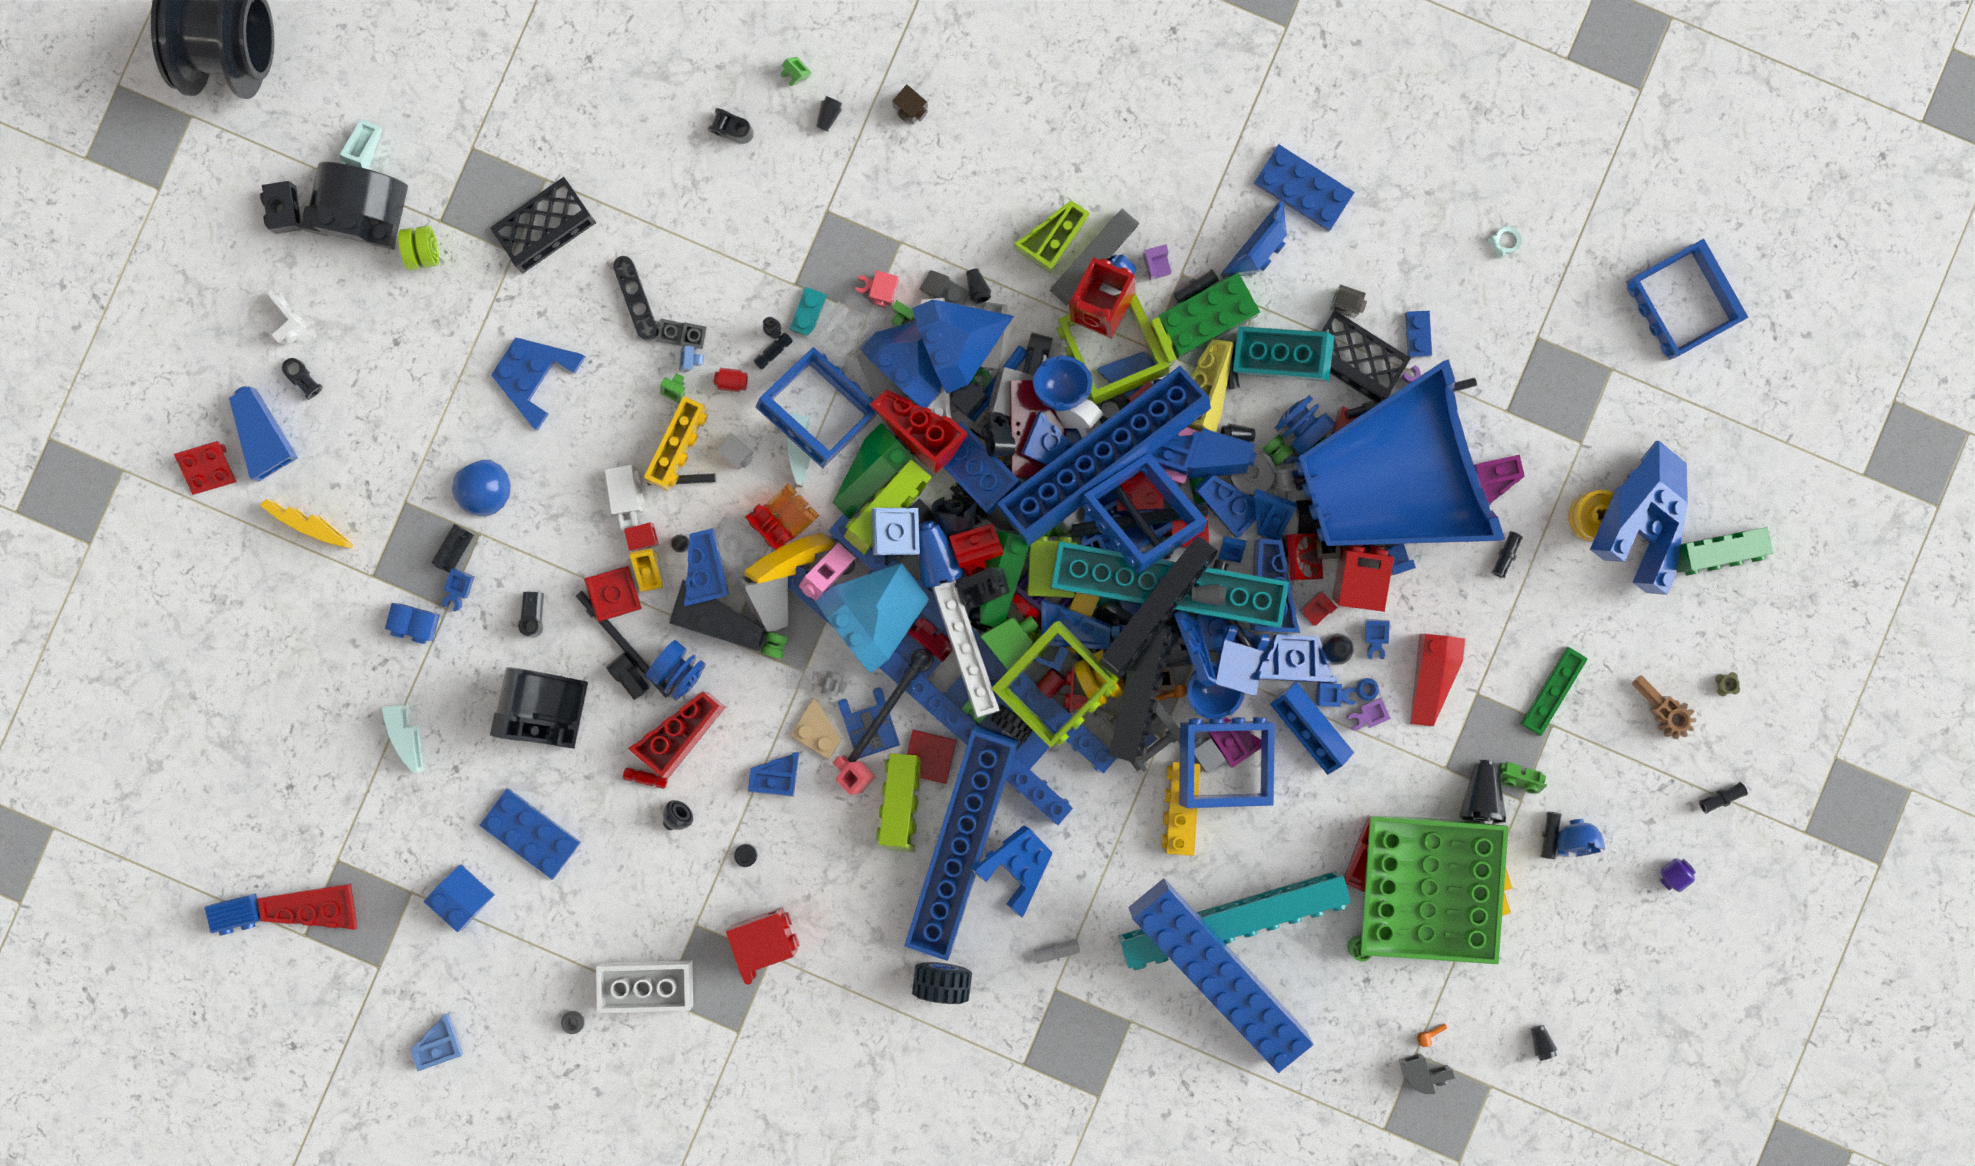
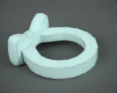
M1507 226L1501 228L1496 235L1490 236L1488 242L1496 251L1497 258H1501L1505 254L1517 251L1522 244V238L1517 229ZM1508 232L1515 237L1516 241L1513 248L1500 246L1498 241L1502 233Z

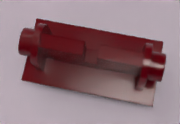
M919 618L907 634L941 662H944L953 651L950 639L941 632L937 635L935 633L937 629L926 619Z

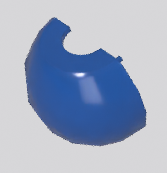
M1063 355L1050 357L1043 361L1036 370L1033 379L1034 390L1038 399L1043 405L1055 411L1070 410L1082 404L1089 397L1093 383L1091 373L1084 363L1074 357Z
M484 459L465 466L455 474L452 492L455 501L464 511L473 516L486 517L497 513L504 507L510 495L511 484L508 474L501 465L492 460Z
M1212 661L1214 675H1216L1218 662ZM1194 672L1187 684V697L1190 706L1198 715L1207 719L1231 716L1240 708L1245 697V693L1221 686L1207 687L1197 681Z

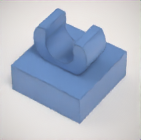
M684 346L681 348L679 371L689 372L693 369V365L701 366V364H704V355L694 354V347Z

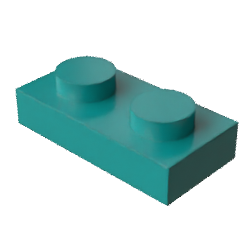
M805 287L790 330L812 338L827 294Z

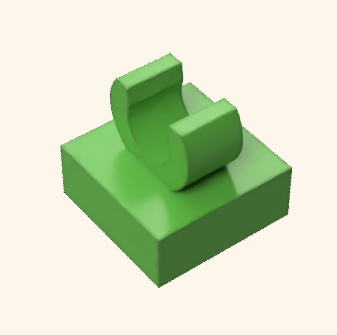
M798 57L787 58L781 65L785 69L781 72V77H787L788 74L792 76V80L789 82L790 86L796 85L799 81L806 80L812 73Z
M896 300L892 306L893 312L896 313L892 324L900 326L903 325L905 320L912 323L915 319L913 310Z
M677 373L672 380L665 377L660 384V394L680 404L683 396H685V387H683L685 377Z

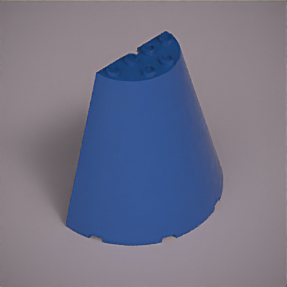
M1449 359L1442 361L1299 456V461L1295 463L1299 476L1304 475L1306 483L1302 484L1305 497L1311 498L1312 505L1308 507L1312 519L1318 520L1320 528L1316 530L1320 542L1325 541L1327 546L1480 542L1501 541L1505 539L1498 516H1496L1493 510L1490 511L1489 502L1483 488H1481L1457 412L1456 397L1453 391L1456 381Z

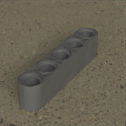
M1122 208L1050 289V292L1067 306L1092 258L1108 260L1140 223Z

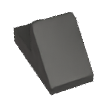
M933 270L929 271L919 290L934 299L944 298L945 302L963 305L969 295L968 290L952 282L949 276Z

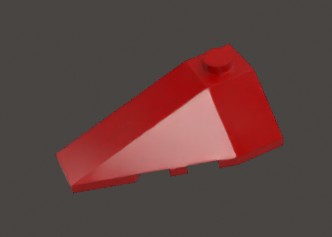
M887 389L870 404L874 411L912 453L934 474L953 458L968 435L951 418L945 415L942 417L933 413L927 407L922 408L913 404L911 400Z
M1426 633L1419 634L1410 724L1435 725L1462 665L1465 638Z

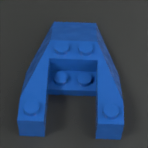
M1655 441L1640 459L1642 461L1636 470H1631L1627 475L1629 477L1622 486L1616 488L1590 551L1604 561L1625 562L1638 533L1649 542V545L1632 583L1645 593L1668 595L1677 572L1688 505L1687 463L1662 442Z

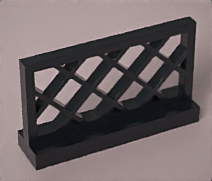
M562 177L490 227V229L510 257L514 266L524 274L596 224V221L566 178ZM565 185L567 188L566 199L555 197L557 190ZM542 200L549 201L547 212L537 210L538 203ZM554 202L565 203L562 214L552 212ZM569 204H575L581 208V211L575 215H567ZM523 213L531 214L529 224L518 223L520 215ZM535 215L546 216L544 227L533 225ZM551 217L561 218L558 227L549 228ZM505 226H512L510 237L501 236L498 231ZM517 227L527 229L525 240L515 238ZM532 229L543 231L538 241L530 240ZM514 242L524 244L523 251L515 256L512 252Z
M1334 310L1321 332L1329 330V333L1334 336L1332 353H1335V355L1332 354L1330 374L1375 403L1384 401L1390 396L1393 387L1411 358ZM1337 319L1342 322L1345 331L1334 332L1332 327L1333 320ZM1358 332L1361 334L1364 343L1353 345L1350 333ZM1346 334L1349 346L1338 348L1335 336ZM1377 344L1380 346L1383 355L1372 357L1369 345ZM1365 346L1368 358L1357 360L1354 348ZM1350 349L1353 361L1345 362L1341 359L1339 351ZM1396 356L1403 361L1400 367L1391 369L1389 357ZM1384 359L1387 370L1376 372L1374 360ZM1369 362L1372 373H1362L1358 364ZM1388 374L1390 384L1387 388L1379 383L1378 375Z

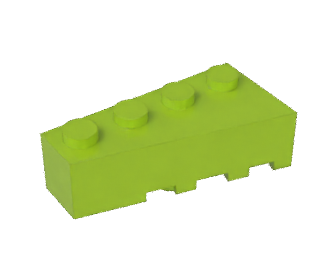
M910 460L899 473L897 472L888 481L889 484L885 488L882 487L875 494V500L872 503L867 502L860 510L861 515L857 519L853 517L845 526L848 530L844 538L865 555L873 546L872 508H909L922 494L932 477L913 460Z
M890 753L889 759L885 762L887 780L882 785L884 804H881L879 809V818H882L881 828L878 827L876 840L879 841L878 845L890 851L915 853V845L911 844V838L916 834L917 830L913 814L918 810V797L914 794L915 791L919 790L921 759L916 755Z

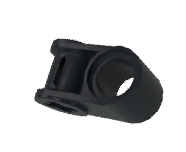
M720 108L715 109V118L712 125L708 126L707 129L709 132L742 144L752 140L754 135L753 129L746 119ZM740 127H747V131L744 134H737V130Z
M995 412L990 415L989 423H986L982 428L987 454L990 457L1013 456L1016 450V443L1012 436L1009 420L1004 414Z

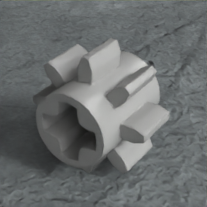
M827 671L826 676L821 675L818 686L822 687L821 693L833 697H838L839 692L844 693L847 682L842 681L844 675Z

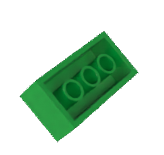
M1238 272L1158 315L1166 334H1169L1173 344L1172 349L1177 359L1211 342L1212 339H1216L1256 318L1260 311Z

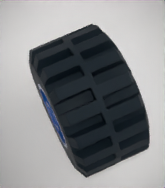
M923 962L916 964L912 995L921 1000L941 1004H962L968 1002L972 972L965 967L947 963Z

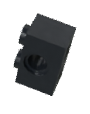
M290 181L262 185L263 192L260 193V199L263 206H265L266 214L263 216L266 228L275 234L303 230L300 228L301 215L296 185ZM283 203V210L277 213V206Z

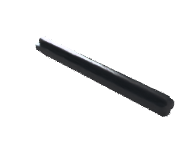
M1206 503L1194 504L1203 516L1208 515ZM1173 508L1140 513L1148 525L1183 520ZM1130 515L1113 518L1122 530L1138 527ZM1095 521L1073 524L1071 526L1073 537L1101 533Z

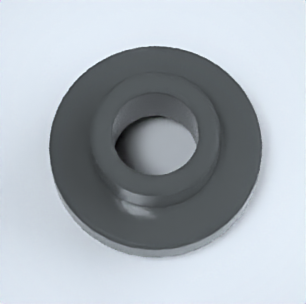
M577 1011L567 1012L561 1020L562 1029L568 1034H577L583 1029L585 1023L584 1017ZM571 1018L576 1019V1026L570 1024Z

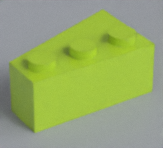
M1071 200L1039 226L1032 229L1022 239L1016 241L1013 249L1051 274L1089 219L1090 212Z

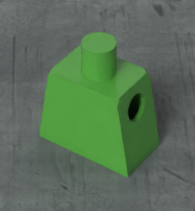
M1031 616L1021 624L1013 617L983 634L981 638L1009 671L1034 643L1029 634L1038 628L1039 625Z

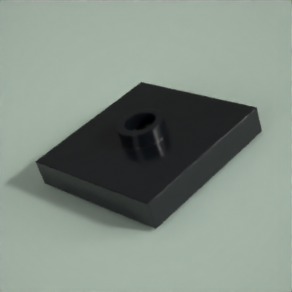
M1108 601L1095 608L1092 617L1110 624L1111 627L1127 625L1134 616L1112 601Z

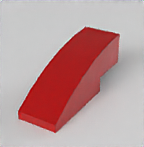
M1368 815L1344 876L1346 885L1365 892L1370 815Z

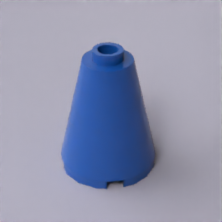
M932 520L921 523L919 528V563L923 586L936 587L940 586L941 581L947 580L950 583L965 574L964 567L959 568L951 544L939 524L933 523Z

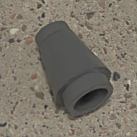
M1220 583L1192 587V601L1218 607L1219 604L1225 605L1226 586H1220Z

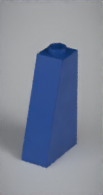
M243 386L234 392L235 395L231 396L229 400L249 477L251 480L260 482L298 459L257 389Z

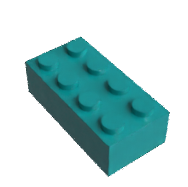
M1239 326L1233 372L1246 376L1329 382L1334 336L1328 332Z

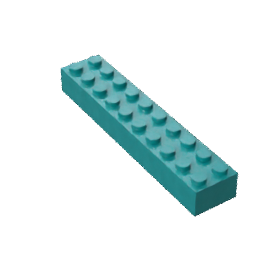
M1058 542L1050 588L1143 604L1176 562L1160 559L1138 574L1131 564L1127 565L1125 557L1121 552ZM1207 568L1193 587L1220 583V586H1226L1225 605L1219 604L1218 607L1192 601L1191 588L1175 609L1177 611L1281 628L1289 582Z
M1334 871L1196 913L1225 944L1234 942L1235 937L1244 935L1245 938L1257 935V931L1266 928V931L1280 928L1279 924L1285 922L1289 924L1301 922L1302 917L1310 915L1311 918L1324 915V911L1329 909L1333 911L1345 909L1346 904L1351 903L1344 876ZM1142 929L1118 935L1124 959L1129 969L1140 970L1147 967V963L1155 961L1156 964H1160L1169 960L1168 956Z

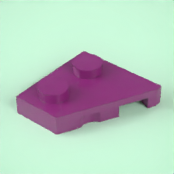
M1520 454L1474 465L1481 488L1484 490L1489 505L1525 477Z
M1224 717V721H1231L1229 718ZM1249 730L1207 731L1230 768L1235 767L1261 749V739L1251 734Z

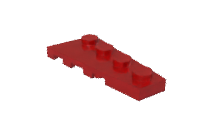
M351 884L258 898L260 919L263 922L326 926L328 928H347L350 930L358 929Z

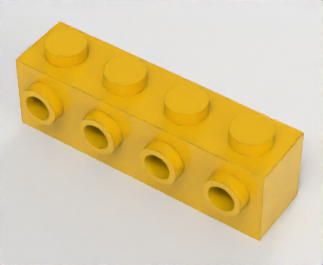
M683 396L644 475L647 483L667 492L670 487L673 488L679 477L676 474L679 468L684 467L687 462V451L690 446L693 447L698 439V434L696 433L699 427H703L707 421L708 414H706L707 410L703 404Z
M1171 761V766L1166 768V779L1170 780L1169 789L1165 788L1164 802H1168V811L1163 813V825L1167 826L1166 834H1162L1161 848H1165L1166 854L1194 856L1197 808H1185L1179 805L1180 761ZM1194 762V795H1198L1200 763Z

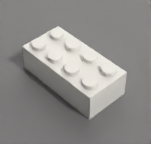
M692 960L600 963L596 966L597 1013L690 1011L693 1007Z

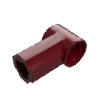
M1050 668L1036 686L1047 697L1052 698L1058 691L1064 688L1066 683L1065 676Z

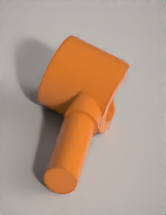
M1176 685L1174 692L1157 695L1155 698L1160 701L1168 698L1184 697L1186 695V685Z
M1442 1024L1429 1032L1418 1033L1417 1040L1419 1046H1431V1037L1446 1030L1447 1026Z

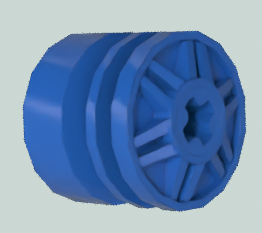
M1310 395L1297 401L1290 407L1274 427L1277 432L1285 425L1289 428L1282 437L1286 438L1291 434L1296 436L1290 446L1300 456L1336 424L1327 413H1323L1317 418L1315 417L1314 413L1319 408L1318 403L1310 410L1306 407L1313 400Z
M673 640L656 658L645 677L656 686H659L665 680L668 681L664 692L668 694L676 688L671 697L677 701L697 683L706 663L700 660L693 667L697 656L692 655L685 661L683 658L687 648L678 641Z

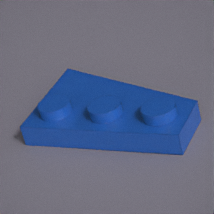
M1209 474L1194 489L1235 538H1239L1257 520L1254 498L1214 475Z
M1183 611L1175 613V619L1195 668L1194 673L1197 681L1207 687L1216 685V678L1200 622Z

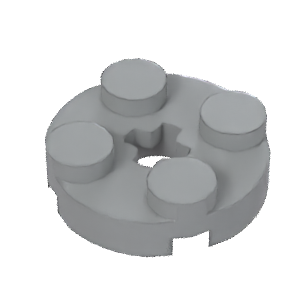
M1254 451V453H1257L1254 466L1249 465V467L1252 469L1257 468L1256 479L1248 477L1247 473L1230 475V481L1236 489L1245 494L1254 495L1255 489L1266 491L1271 487L1275 477L1273 470L1275 465L1266 453Z

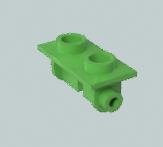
M1506 761L1505 763L1501 762L1499 766V771L1502 772L1499 775L1500 782L1504 786L1518 787L1530 794H1539L1547 787V784H1544L1546 775H1543L1540 771L1525 768L1523 775L1521 774L1522 766Z

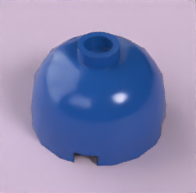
M1583 819L1570 820V825L1563 827L1558 833L1557 850L1559 856L1569 857L1568 852L1577 854L1576 857L1599 853L1601 849L1605 850L1602 833L1593 824L1584 823Z

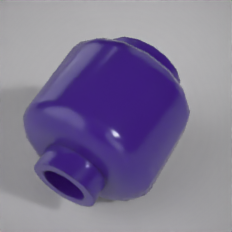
M1674 858L1661 868L1660 873L1663 878L1660 881L1669 891L1673 888L1677 892H1682L1694 883L1696 871L1684 858L1682 860Z

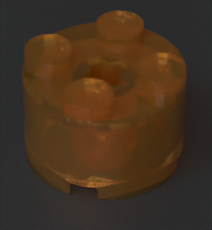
M787 483L765 506L790 533L797 537L820 515L811 506L807 508L809 502L801 494L795 496L797 491Z

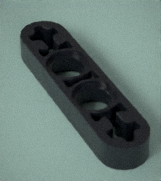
M620 256L614 261L613 268L636 332L643 340L652 341L658 335V327L636 266L629 257ZM622 262L630 264L627 267V271L630 276L634 274V277L626 278L624 271L619 270L622 267ZM630 282H635L638 285V290L634 294H629L626 291V286ZM638 303H643L646 306V310L642 315L634 313V306ZM645 319L647 325L653 327L650 331L651 335L647 336V334L642 333L645 330L642 321L638 323L637 320Z

